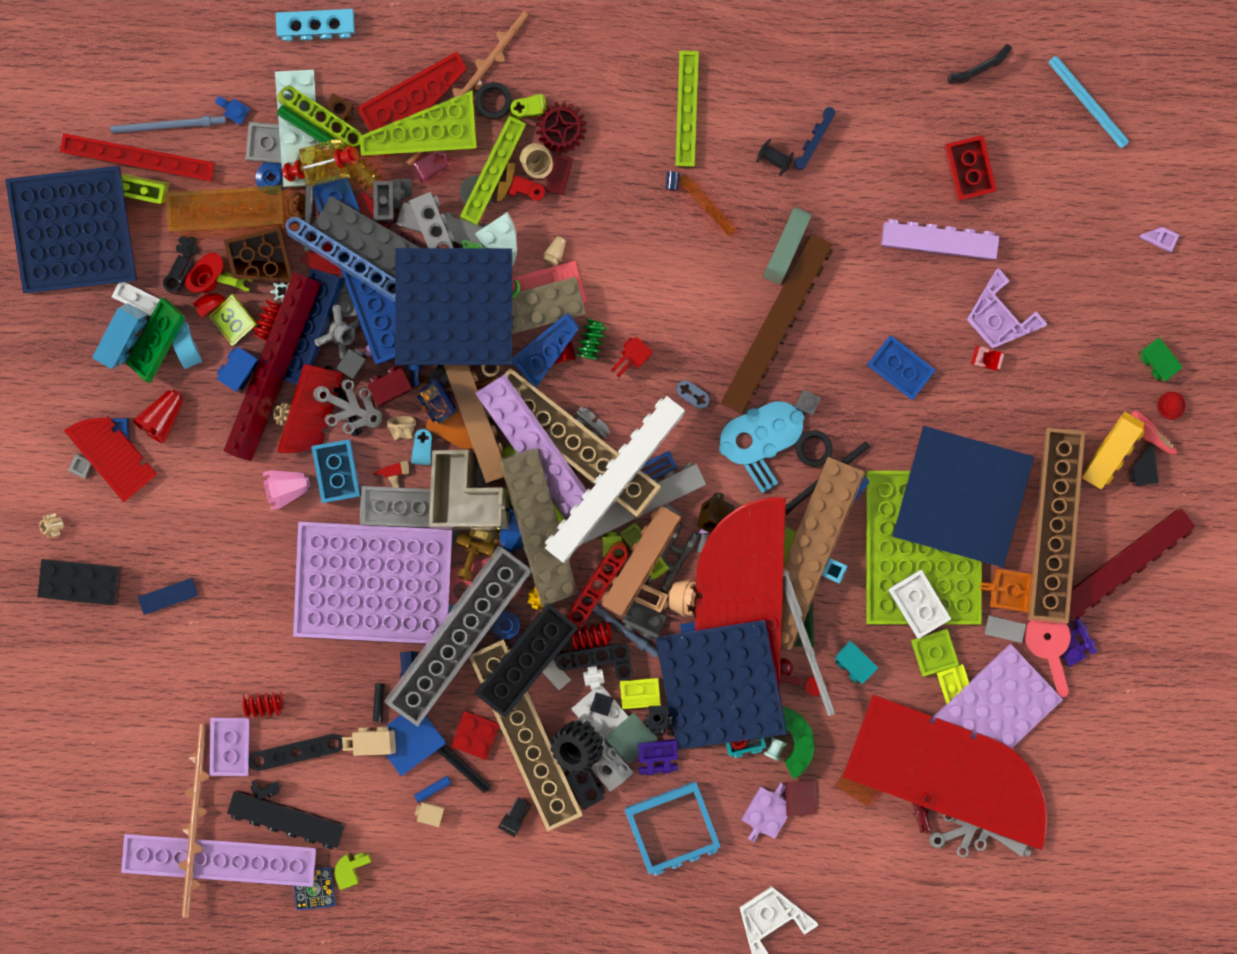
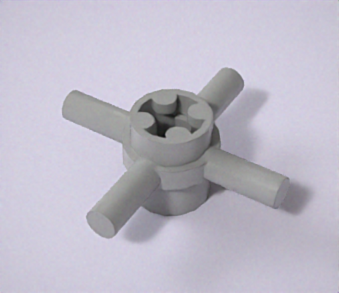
M334 305L332 307L334 321L328 325L327 334L314 341L316 346L331 340L337 343L340 359H343L347 353L346 345H350L354 341L356 336L355 329L361 327L359 319L349 324L342 321L340 306Z

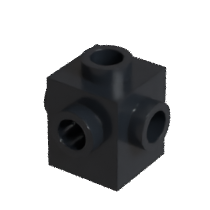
M649 706V715H646L645 723L648 729L654 732L655 735H665V732H671V726H674V716L670 714L669 706Z

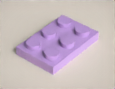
M210 718V776H249L250 718Z

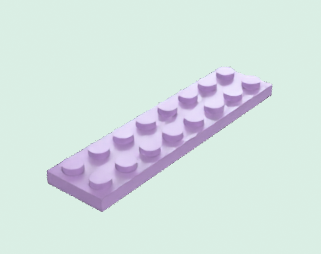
M504 374L475 394L517 453L537 448L551 499L560 514L566 518L571 515L569 513L576 504L580 505L584 500L582 496L587 490Z

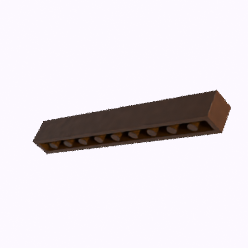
M814 234L810 235L723 397L722 405L739 414H742L743 411L747 412L752 403L748 400L752 394L756 395L761 386L758 384L760 378H765L770 369L767 367L769 361L774 362L779 352L776 350L779 343L783 345L788 336L785 333L788 326L792 328L797 319L794 317L797 309L799 311L802 310L806 302L803 300L805 294H810L815 285L812 283L815 276H820L824 269L821 266L824 259L828 260L833 252L830 249L831 243Z

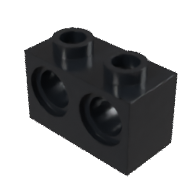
M591 768L584 772L588 776L585 782L578 781L576 772L566 774V778L584 810L603 800V794L606 793L601 782L597 784L594 778L597 775ZM594 789L597 792V796L594 799L588 798L586 796L587 790Z

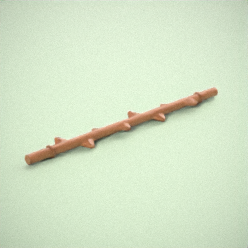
M522 12L515 23L510 26L508 32L498 31L496 33L499 43L486 60H475L478 70L463 89L453 88L452 92L455 97L470 92L472 89L479 90L482 87L480 79L494 61H505L502 51L529 17L526 12ZM423 152L413 153L406 163L412 167Z
M199 724L198 741L196 743L197 751L189 755V759L195 763L194 785L185 791V794L192 799L190 824L182 827V831L189 835L187 859L178 863V867L185 871L182 918H189L192 899L191 892L200 887V883L193 879L195 854L203 851V847L196 843L198 818L207 813L205 809L199 806L201 782L209 779V774L203 771L207 725Z

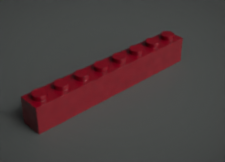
M1182 508L1176 509L1075 585L1071 590L1069 618L1079 619L1086 613L1084 610L1090 606L1093 608L1101 602L1100 598L1114 593L1117 590L1115 587L1120 583L1124 585L1130 581L1133 573L1142 572L1147 568L1146 564L1152 560L1154 562L1162 556L1161 552L1165 549L1171 550L1178 544L1176 541L1181 537L1185 539L1193 533L1192 529L1196 526Z

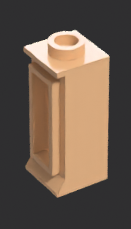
M644 584L643 590L660 597L657 605L638 597L634 601L660 613L662 609L666 610L669 604L668 594Z

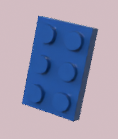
M889 335L866 365L910 400L915 398L935 372L933 367L891 335Z

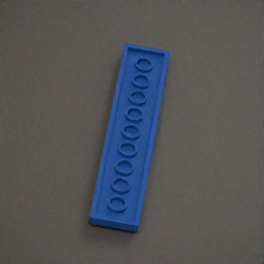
M346 173L313 185V196L319 213H321L331 196L361 213ZM347 255L339 257V261L343 263L349 260ZM363 265L355 267V271L358 273H363L366 270ZM341 269L375 364L379 365L395 359L394 302ZM375 275L371 280L374 283H380L382 278Z

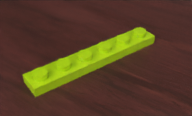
M679 51L675 162L677 167H695L699 51Z
M509 115L459 217L460 219L475 226L478 225L526 123Z

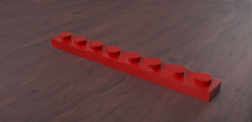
M63 133L60 153L209 182H212L215 163L65 133Z

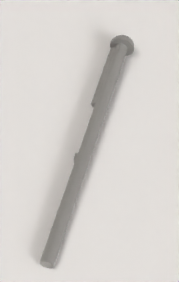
M784 569L783 590L828 716L835 714L820 672L815 651L812 649L801 618L803 615L789 578L790 573Z

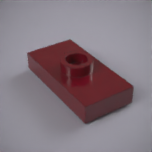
M554 154L553 167L549 173L545 191L564 196L573 158Z

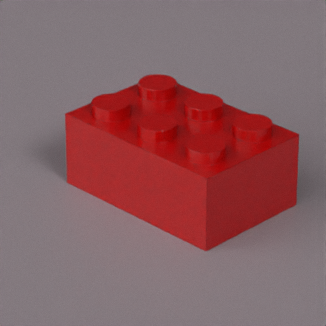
M984 135L948 143L943 146L957 202L993 194L997 191Z

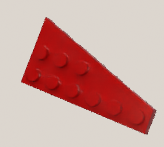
M455 52L358 106L357 109L369 131H374L433 107L467 68L458 52Z

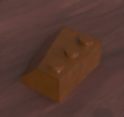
M281 226L223 240L233 278L290 282L293 273Z

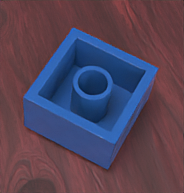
M237 347L236 349L233 348L227 356L229 359L227 364L219 368L217 380L235 392L241 393L255 372L259 359L246 350Z

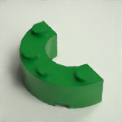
M783 706L787 730L792 734L794 741L793 750L783 761L792 779H795L806 770L812 760L814 736L809 724L798 712Z

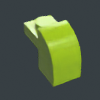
M364 852L355 854L352 860L349 853L341 857L335 867V878L340 890L359 883L355 868L371 863L370 853L364 854Z

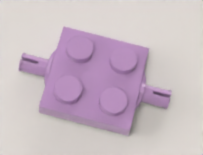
M780 782L775 792L768 791L761 786L759 787L741 818L742 821L753 828L748 837L750 841L755 843L760 833L767 834L774 839L778 835L788 817L786 816V800L782 797L786 789L785 784Z

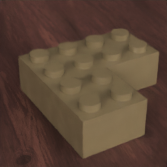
M432 450L429 527L446 530L509 529L510 512L506 511L507 508H510L511 499L509 492L505 488H475L477 457L474 452L470 450Z

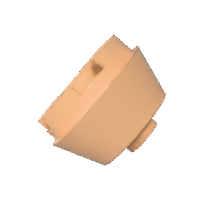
M691 579L673 584L668 596L671 610L683 617L695 616L693 611L696 605V598H701V594L696 593V582Z

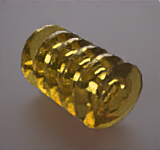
M358 158L357 163L354 165H350L347 162L346 166L341 169L347 168L346 173L348 175L353 173V180L359 178V185L365 183L364 190L373 187V181H379L383 173L378 176L376 175L377 168L371 171L372 163L365 165L366 158L362 160Z

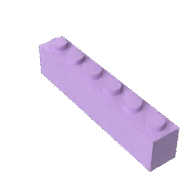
M888 219V222L883 223L881 247L986 260L997 259L999 236H995V232L983 231V234L975 233L976 230L964 229V232L956 231V227L945 226V229H938V225L926 224V227L918 226L919 223L907 222V225L899 224V220Z

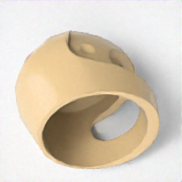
M532 143L522 150L520 162L529 176L544 178L551 172L553 160L548 148L539 143Z

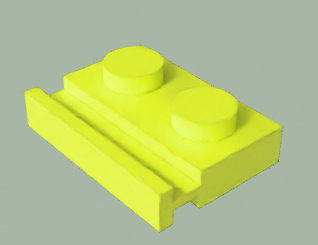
M963 664L936 672L946 704L969 684Z
M658 678L620 681L622 709L661 706Z

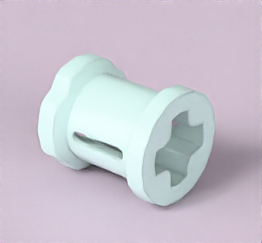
M771 737L770 746L764 752V755L780 761L779 756L787 743Z

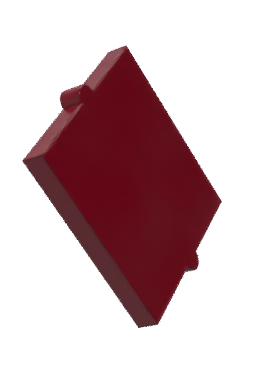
M799 779L798 781L786 782V816L799 815L803 817L807 814H816V780L803 781Z

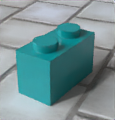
M850 640L833 656L836 659L834 663L841 670L846 668L850 672L848 677L854 683L859 681L863 684L878 669Z

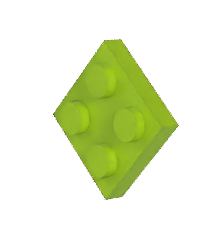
M947 628L924 635L919 639L910 640L922 677L959 665Z

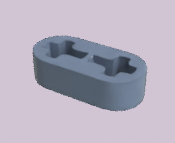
M681 381L677 385V394L696 408L703 409L709 404L707 393L691 382ZM688 384V389L693 392L692 395L688 393L681 394L682 389L680 386ZM696 394L699 397L704 395L706 403L698 405V400L693 395Z

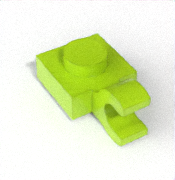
M225 272L224 275L220 274L217 279L219 283L241 288L246 292H249L250 289L245 288V281L253 282L250 279H235L228 272Z

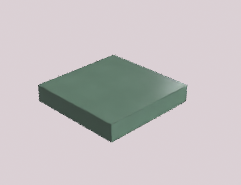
M633 712L609 733L605 739L630 764L638 757V743L656 741L657 737Z

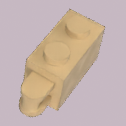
M388 726L377 727V730H370V727H360L358 731L352 733V736L342 737L343 751H353V756L396 753L395 730H388ZM350 740H353V747H350Z

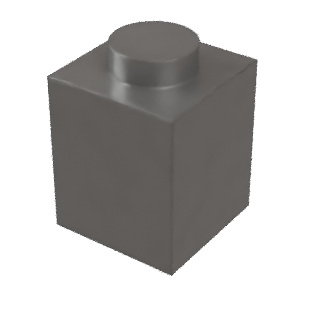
M802 390L794 407L812 416L821 398L806 390Z

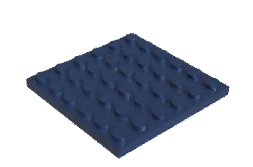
M120 165L5 179L23 294L137 280Z
M395 248V365H512V248Z
M766 619L661 635L655 638L667 702L670 707V714L674 716V726L672 728L674 738L677 741V750L788 733Z

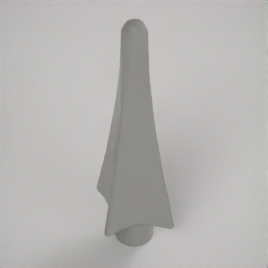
M984 829V833L1000 841L1020 857L1022 855L1030 856L1032 850L1026 848L1028 845Z

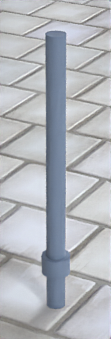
M208 115L196 119L111 126V133L193 126L211 127V125L226 124V116L210 117Z
M578 591V594L573 595L572 597L576 599L580 592ZM587 597L583 598L584 602H591ZM596 605L592 611L609 622L611 626L636 643L639 649H644L655 658L658 656L657 649L651 646L648 640L644 637L640 638L634 632L625 628L622 623Z

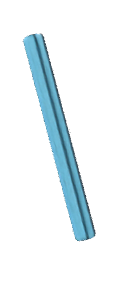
M1054 56L1049 61V65L1120 148L1127 145L1129 140L1063 62L1057 56Z

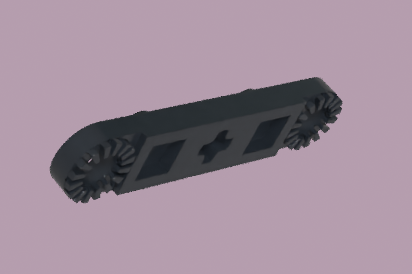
M328 734L256 751L249 757V765L253 770L261 771L337 753L343 746L342 738L338 734ZM330 738L338 740L339 745L337 748L332 749L328 746ZM293 747H296L297 750L301 749L299 757L291 755V751L294 750ZM255 756L263 757L264 764L262 766L254 764L253 759Z

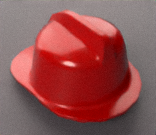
M208 253L198 261L185 279V285L189 291L207 293L217 286V279L223 268L221 256L217 253Z

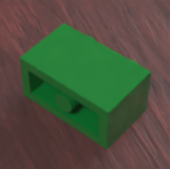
M1160 337L1154 339L1138 352L1141 355L1139 357L1140 361L1145 366L1148 365L1151 368V375L1156 381L1165 382L1183 368Z

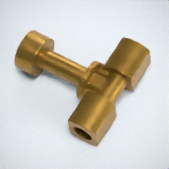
M459 532L455 545L466 548L465 552L468 553L464 567L458 569L456 576L462 580L471 581L473 573L470 570L475 556L479 557L480 554L491 557L496 545L484 540L482 543L472 540V536Z

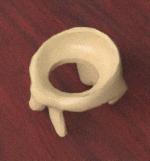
M412 416L391 417L387 423V427L395 441L399 438L411 439L414 428L417 425L416 420Z

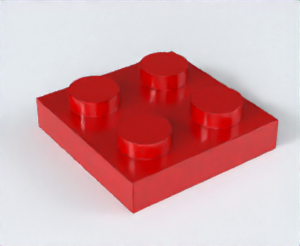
M464 710L450 747L487 760L499 728V723Z

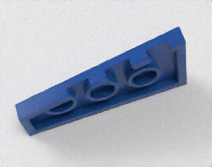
M566 313L512 357L513 364L532 386L536 388L576 334L580 328L569 313Z

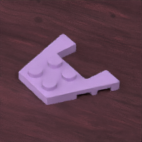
M999 268L993 273L966 319L991 349L1047 325L1037 312H1034L1020 324L995 295L996 292L1009 282V279Z

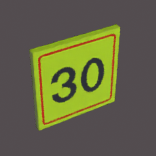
M233 294L209 315L210 319L232 346L257 325Z

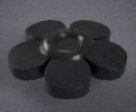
M184 236L179 238V243L182 245L176 246L178 253L183 252V257L185 258L191 257V252L197 253L198 246L194 245L196 243L194 237L191 236L188 240Z

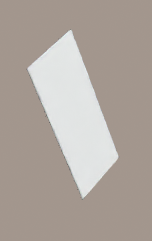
M554 660L543 671L544 675L558 690L571 681L564 671L557 668Z

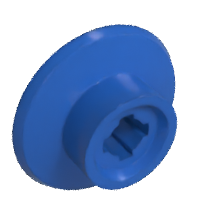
M265 162L258 168L255 181L257 187L263 193L277 195L286 189V187H283L282 164ZM271 173L276 176L273 182L268 180Z

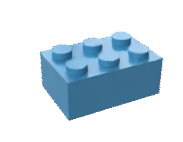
M129 303L118 307L92 358L110 369H114L117 366L120 367L122 363L125 364L130 357L128 353L130 348L134 347L139 339L137 337L139 331H143L148 322L145 320L148 314Z
M351 439L311 446L322 503L360 497L361 490Z

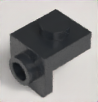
M255 779L251 782L252 786H250L253 794L261 799L267 795L271 798L280 793L278 789L282 787V784L277 780L261 788L258 780Z

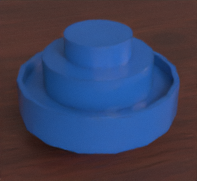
M502 611L492 625L493 632L501 639L513 638L520 629L519 618L510 611Z

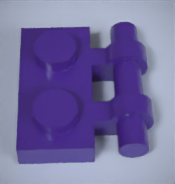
M1080 618L1073 621L1076 628L1072 630L1069 624H1067L1071 633V641L1062 656L1069 667L1086 658L1083 652L1085 649H1088L1091 655L1098 652L1094 639L1090 638L1087 632L1088 628L1085 623H1082ZM1079 633L1084 641L1081 645H1079L1075 638V635Z
M676 739L638 743V761L646 763L645 767H639V775L647 774V776H651L654 773L662 772L670 774L671 771L678 770L677 763L670 764V760L678 759ZM663 761V765L653 766V762Z

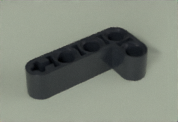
M623 643L563 652L557 656L555 661L557 668L562 671L614 663L616 676L620 680H628L633 674L630 651L627 645ZM619 647L626 649V655L622 658L617 657L615 654L616 649ZM600 650H604L608 654L607 658L603 661L598 660L596 656ZM581 653L588 655L589 660L585 664H581L577 659ZM575 654V666H572L573 662H568L566 667H563V664H559L563 656L568 660L572 659L571 655ZM620 667H628L630 670L629 674L621 676L618 672Z

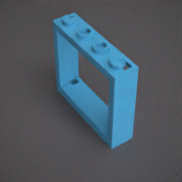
M696 781L624 808L649 874L659 875L664 872L665 868L670 866L672 869L680 867L682 862L689 860V862L700 859L699 855L705 853L707 855L714 854L721 847ZM694 792L713 843L652 866L633 815Z

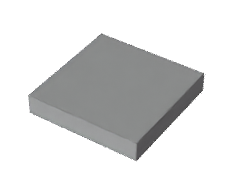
M249 122L246 161L281 164L279 124Z

